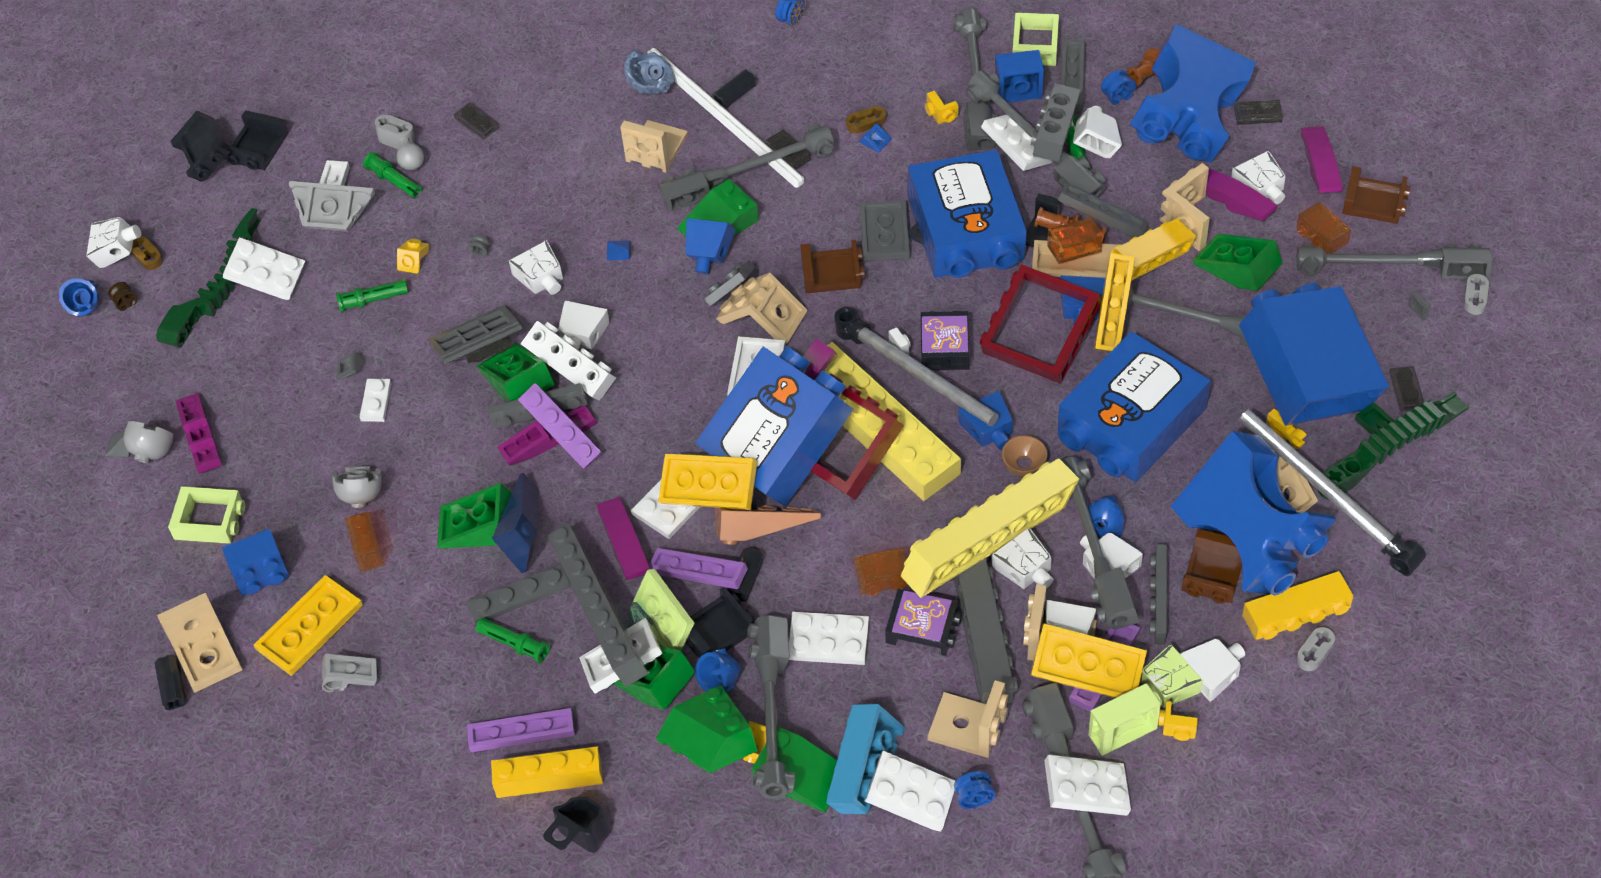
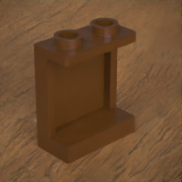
M1352 166L1342 214L1398 224L1399 217H1404L1407 203H1404L1403 199L1408 200L1411 186L1406 185L1408 177L1403 176L1401 184L1360 177V167Z
M851 240V248L819 252H811L810 244H800L806 294L861 288V280L865 279L864 265L859 266V262H863L862 250L857 248L856 240Z
M1197 529L1193 551L1186 575L1183 578L1181 591L1186 592L1192 597L1204 596L1211 598L1216 603L1223 604L1227 602L1232 604L1242 569V561L1238 549L1228 536Z

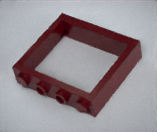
M1021 264L1018 272L1015 271L1011 277V286L1008 292L1005 291L1001 297V306L998 312L995 311L991 316V325L988 331H985L981 336L982 352L1061 384L1101 306L1100 294ZM1026 280L1085 302L1054 366L994 343Z
M830 374V375H831L832 377H834L836 380H838L839 382L843 383V381H842L841 379H839L838 377H836V376L833 375V374ZM849 385L841 395L882 419L885 423L847 481L839 478L818 463L813 466L811 472L856 500L904 425L897 420L898 414L888 408L884 412L879 408L881 404L869 396L866 400L860 397L862 393Z

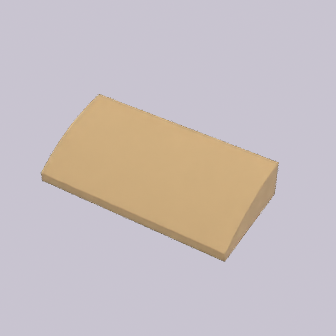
M1034 240L1032 269L1054 277L1063 275L1105 278L1108 257L1117 245Z

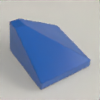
M876 123L858 142L879 153L892 138Z
M608 241L607 261L630 260L631 242Z

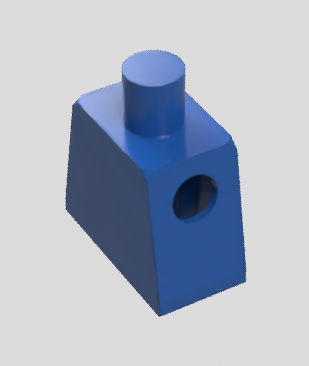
M687 218L685 253L692 260H697L695 272L708 274L710 263L721 264L724 262L735 233V228L725 222Z
M1060 276V279L1100 294V299L1102 300L1105 278ZM1060 293L1063 316L1065 319H1073L1074 326L1085 302ZM1099 308V310H1098V312H1097V314H1096L1094 320H1097V319H1098V315H1099V312H1100V308Z
M999 391L977 400L999 415L997 422L993 426L987 425L962 407L958 408L959 424L982 447L994 442L999 450H1003L1004 445L1010 440L1008 435L1012 434L1013 421Z

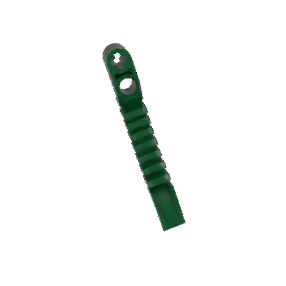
M251 208L232 234V238L239 239L240 237L252 242V235L261 222L257 216V209ZM227 240L226 242L228 248L225 253L228 257H225L223 260L226 266L237 241ZM221 265V267L219 268L222 274L224 273L226 266ZM216 273L213 277L216 282L208 281L206 284L209 290L199 288L197 292L200 295L199 298L180 305H173L169 309L157 329V341L181 348L192 332L194 323L198 322L200 317L204 315L214 317L216 314L215 309H221L223 301L228 299L229 293L235 289V284L239 283L223 278L222 274Z
M1455 392L1436 402L1432 399L1429 402L1425 401L1421 407H1415L1412 412H1406L1404 417H1398L1395 423L1392 421L1386 428H1381L1377 434L1370 435L1368 441L1363 440L1354 453L1327 468L1324 475L1346 493L1357 486L1376 466L1377 462L1379 465L1382 464L1387 454L1389 457L1392 456L1396 448L1398 450L1403 448L1405 442L1409 444L1413 438L1416 440L1420 435L1422 437L1427 434L1428 436L1431 435L1435 428L1437 430L1468 410L1470 406L1468 404L1465 405L1456 396ZM1318 490V493H1319L1323 498L1328 499L1325 495H1323V494Z

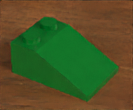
M727 179L711 189L677 229L686 237L687 218L725 222L735 228L734 237L759 221L757 204L733 181Z
M1219 233L1192 260L1194 265L1237 288L1258 291L1283 263L1275 240Z
M517 343L476 365L477 369L506 403L518 400L535 383L544 392H547L548 388L555 385L545 362Z
M502 483L440 506L437 547L444 549L497 545L492 537L512 492Z
M659 645L662 654L653 661L644 664L648 671L647 675L628 687L620 679L612 684L648 706L665 710L680 690L688 683L695 671L681 651Z
M776 726L778 761L785 764L787 771L794 772L795 774L793 791L785 796L826 813L830 806L826 803L837 760L800 735ZM766 744L752 767V776L756 769L759 770L760 766L767 762Z

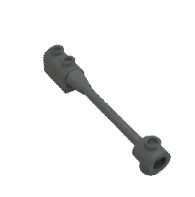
M969 8L961 11L959 14H955L953 29L954 32H960L961 36L968 40L971 74L973 77L980 71L976 38L980 36L982 31H985L986 19L980 18L977 10ZM973 100L972 102H967L963 116L967 150H987L995 146L996 142L981 128L984 120L998 117L997 113H992L988 102L982 100L978 103Z
M983 70L977 72L970 79L966 89L969 97L976 103L980 100L984 102L992 100L1032 138L1033 133L1036 132L1035 128L998 94L1000 88L998 85L1000 82L999 77L994 72L989 74ZM1062 151L1059 162L1051 160L1056 166L1054 168V179L1062 187L1067 182L1096 197H1100L1104 192L1105 185L1103 183L1106 182L1104 176L1098 171L1092 174L1088 170L1090 164L1084 157L1076 159L1074 156Z
M813 124L808 128V132H805L803 141L727 168L695 171L690 168L683 172L682 177L676 179L673 176H667L662 180V184L658 185L662 199L668 212L700 203L712 187L737 173L804 149H808L811 153L817 152L821 157L829 155L834 149L833 136L827 125L821 127L819 124Z
M1305 243L1301 247H1297L1296 252L1297 270H1302V273L1307 276L1318 274L1326 263L1416 264L1439 269L1441 279H1468L1473 274H1481L1489 279L1493 263L1490 248H1482L1479 244H1471L1468 248H1463L1450 243L1440 249L1417 254H1326L1322 247H1315L1313 243Z
M1130 285L1127 306L1132 302L1219 325V327L1239 336V345L1249 347L1239 326L1246 316H1219L1135 294Z
M1076 457L1065 458L1061 461L1079 478L1073 491V496L1094 558L1095 587L1090 588L1094 603L1100 602L1101 605L1100 608L1096 609L1101 624L1106 622L1107 626L1112 629H1119L1138 623L1140 621L1121 567L1112 570L1109 562L1104 557L1082 491L1087 484V480L1091 479L1086 460L1080 461Z
M765 615L755 619L753 624L750 623L747 631V638L754 639V643H751L748 649V658L755 660V666L758 669L764 687L767 762L762 764L759 770H755L753 786L760 787V793L764 798L775 800L784 797L787 793L791 794L795 783L794 772L787 771L785 764L778 761L774 688L777 674L783 673L789 660L787 618Z
M1057 683L1031 690L1027 693V701L1022 702L1025 716H1032L1035 723L1030 725L1034 740L1041 738L1043 745L1047 747L1051 755L1070 757L1066 741L1073 738V725ZM1076 810L1092 852L1086 858L1087 864L1082 866L1085 878H1121V875L1126 874L1121 854H1113L1109 849H1102L1088 811Z

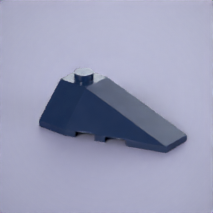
M525 473L519 475L492 537L493 541L521 573L526 572L533 555L538 514V489Z

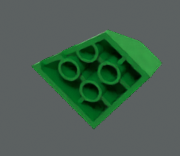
M721 685L674 706L656 737L660 744H667L676 754L681 753L688 757L689 762L709 774L758 751L751 727Z

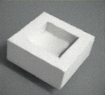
M897 327L890 330L889 343L909 355L911 344L905 334L902 335Z

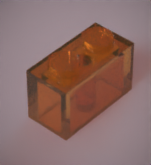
M1321 202L1298 215L1296 228L1300 236L1308 238L1315 247H1322L1326 254H1332L1349 244L1351 229Z
M1090 217L1048 229L1047 247L1058 264L1102 252L1103 234Z
M369 511L345 518L360 572L384 566L376 530Z
M903 548L853 557L854 572L860 595L867 594L873 596L883 590L892 589L897 591L898 588L903 589L905 586H908L901 577L905 567L904 562L906 561Z

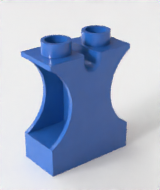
M1175 23L1159 49L1152 66V70L1161 83L1163 93L1147 95L1129 125L1142 131L1146 137L1152 140H1165L1170 132L1174 133L1179 137L1178 149L1182 150L1187 157L1211 163L1229 138V134L1219 119L1218 109L1234 104L1249 82L1256 62Z
M1232 431L1170 507L1188 527L1215 531L1221 530L1233 541L1242 561L1243 582L1241 588L1244 592L1264 593L1273 596L1279 595L1286 591L1296 579V574L1293 570L1298 563L1292 557L1291 549L1298 550L1305 558L1316 555L1328 543L1329 537L1325 532L1337 519L1332 515L1311 512L1300 513L1287 502L1280 489L1277 475L1279 456L1261 436Z

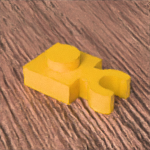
M1273 409L1268 413L1266 424L1281 438L1287 439L1296 449H1300L1305 444L1303 439L1307 434L1304 431L1294 428L1293 425L1285 426L1277 410Z

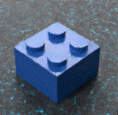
M1039 50L995 55V74L1000 79L998 94L1007 103L1043 98L1044 68Z
M270 529L222 547L229 569L242 596L255 594L263 587L278 585L284 579L289 578Z

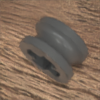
M473 235L467 249L472 255L485 256L490 242L481 235Z

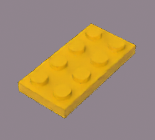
M665 454L658 503L751 510L758 460L753 458Z
M325 575L254 644V647L259 653L292 676L363 606L362 601Z
M1043 624L1030 676L1117 698L1138 688L1147 651Z

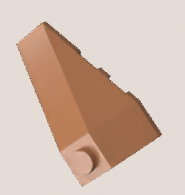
M766 504L757 506V509H752L751 506V510L714 508L716 536L719 540H723L724 544L735 545L738 544V541H747L820 519L821 513L813 508L784 506L782 511H777V507Z

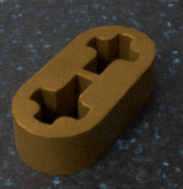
M873 106L851 113L846 117V128L851 133H861L870 130L876 123L882 126L886 122V111L880 106Z
M144 236L133 240L131 254L147 270L159 268L163 263V259L156 247ZM138 245L143 246L144 249L141 250L139 247H136V246H138ZM147 256H150L152 259H155V260H153V261L148 260V259H147Z

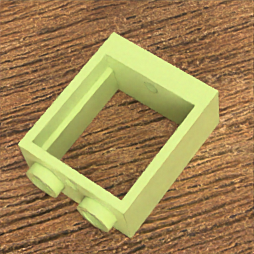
M1015 13L1013 53L1039 50L1043 65L1056 66L1059 14ZM1020 29L1052 30V45L1019 44Z
M181 486L168 528L174 540L231 544L233 536H236L239 532L238 519L245 512V502L242 500L238 490ZM195 503L227 505L222 525L189 524Z
M1146 683L1091 710L1088 735L1102 756L1157 729L1160 706L1162 705L1158 693L1151 691Z

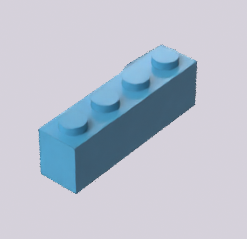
M879 704L852 705L826 801L828 805L839 813H868L871 804L865 802V798L880 754L883 751L894 754L898 747L895 742L897 735H903L906 729Z

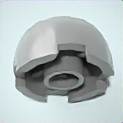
M128 421L123 441L128 452L135 455L134 460L148 463L149 460H158L169 452L173 443V433L159 427L154 429L144 426L145 423Z
M370 466L345 467V472L340 474L336 470L332 473L334 492L340 500L351 504L354 508L365 507L366 503L374 500L381 490L382 472L379 468L375 469V471H370Z

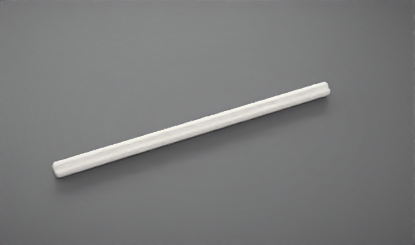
M656 48L648 50L647 53L655 52L662 56L664 61L670 63V68L674 72V82L756 154L761 156L773 151ZM779 158L768 162L772 168L794 187L798 188L804 184V177L784 159Z

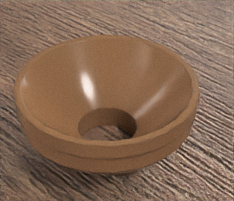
M1032 436L1014 437L1003 447V464L1009 472L1017 476L1024 477L1028 473L1034 474L1046 463L1047 449L1040 440ZM1020 458H1028L1032 464L1027 468H1022L1018 466L1017 461Z

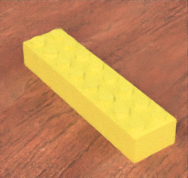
M833 342L827 345L837 354L824 371L843 381L842 384L846 388L851 385L862 393L860 397L866 400L869 396L881 404L879 408L884 412L888 408L898 414L897 420L904 425L881 460L889 470L923 501L927 500L961 474V458L838 346ZM841 395L839 398L854 409L842 426L868 449L885 421Z
M1059 458L1052 463H1044L1034 474H1026L1019 483L1008 485L1001 494L990 496L983 505L972 507L966 515L961 518L955 517L945 528L934 530L927 539L916 541L911 546V553L904 562L905 567L901 577L920 598L924 597L996 552L1026 529L1036 527L1065 508L1079 478Z

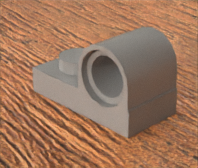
M325 654L321 663L322 689L326 692H333V689L344 690L348 684L374 686L377 681L376 659Z

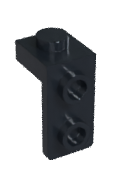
M1038 193L1035 200V216L1026 232V246L1034 248V240L1049 241L1053 232L1052 229L1040 225L1035 227L1034 224L1040 207L1045 211L1060 214V201H1058V198Z

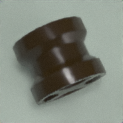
M117 282L108 291L109 298L120 311L130 308L137 302L136 294L126 282Z

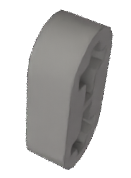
M1470 275L1465 286L1464 309L1473 315L1484 312L1487 304L1489 281L1484 275ZM1474 283H1479V290H1475ZM1473 298H1478V306L1473 305Z
M1325 627L1316 628L1299 649L1297 664L1301 669L1305 671L1316 670L1327 657L1335 642V635L1330 629ZM1323 636L1326 637L1327 642L1324 641L1320 647L1317 646L1318 639L1323 638ZM1311 652H1314L1315 654L1313 660H1309V662H1306L1304 660L1305 657H1308L1311 654Z

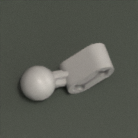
M381 115L375 119V128L379 142L398 149L396 160L400 167L411 171L419 168L424 161V152L419 145L415 144L412 124L391 115Z

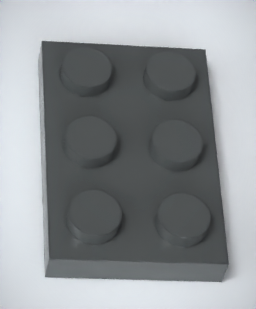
M906 201L860 203L863 261L910 259Z

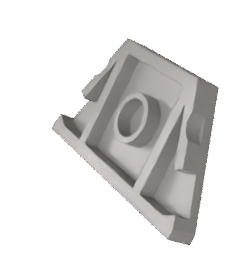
M289 181L302 226L309 229L349 232L375 195L373 188Z

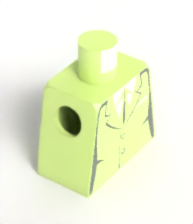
M1169 645L1143 668L1140 682L1142 685L1147 683L1151 691L1158 693L1162 702L1161 707L1165 708L1166 701H1171V705L1199 694L1203 680L1172 645Z

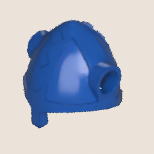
M70 279L60 287L58 293L59 301L67 312L77 317L85 316L98 308L99 294L97 288L99 285L90 279Z
M1106 496L1092 502L1088 509L1097 535L1103 537L1107 533H1112L1120 538L1123 534L1125 518L1123 511L1117 504V499L1113 496ZM1097 522L1104 524V527L1098 526Z
M726 648L702 655L697 661L695 668L697 682L704 691L719 685L722 686L725 692L735 690L734 684L741 672L740 663L734 657L727 654Z

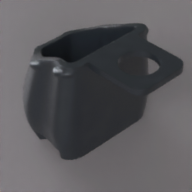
M571 797L563 805L553 808L555 821L544 832L543 838L559 850L566 849L571 841H573L586 851L595 853L609 835L610 813L605 807L589 797ZM557 828L567 838L557 841L552 836L553 831Z

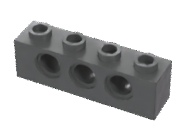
M1054 83L1052 92L1047 91L1040 118L1037 121L1036 132L1033 133L1030 144L1034 146L1033 156L1059 162L1077 107L1080 89Z

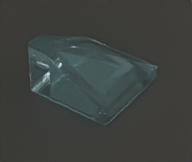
M633 602L627 614L628 627L633 626L644 618L652 626L653 621L637 602Z

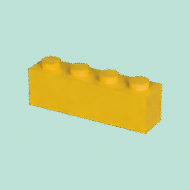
M1176 218L1170 222H1164L1154 230L1149 229L1144 235L1133 237L1123 245H1117L1111 253L1135 257L1132 281L1184 255L1190 250L1196 235Z
M1113 253L1108 257L1093 350L1111 352L1121 342L1135 257Z
M1340 571L1290 587L1279 595L1273 596L1270 594L1244 603L1242 616L1255 640L1261 638L1268 640L1284 630L1295 631L1302 624L1308 622L1318 623L1328 615L1334 613L1342 615L1351 608L1353 594Z
M598 746L491 761L492 785L497 798L603 784Z

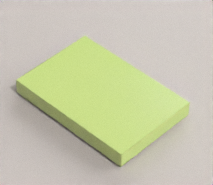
M655 569L647 570L631 607L641 620L644 618L648 620L659 645L681 651L694 622Z

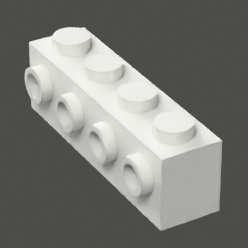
M537 321L521 345L572 383H581L583 390L587 394L600 400L616 379L610 373L612 369L602 361L599 364L592 360L594 355L584 348L579 351L574 347L576 342L568 336L560 337L556 334L558 329L549 322H546L544 325Z

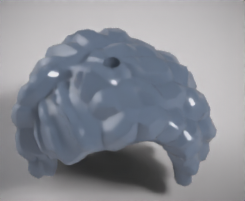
M635 49L626 56L624 61L626 81L631 84L633 90H638L640 94L653 95L654 93H665L669 90L670 85L674 83V72L670 68V63L664 61L663 57L655 52L642 53Z

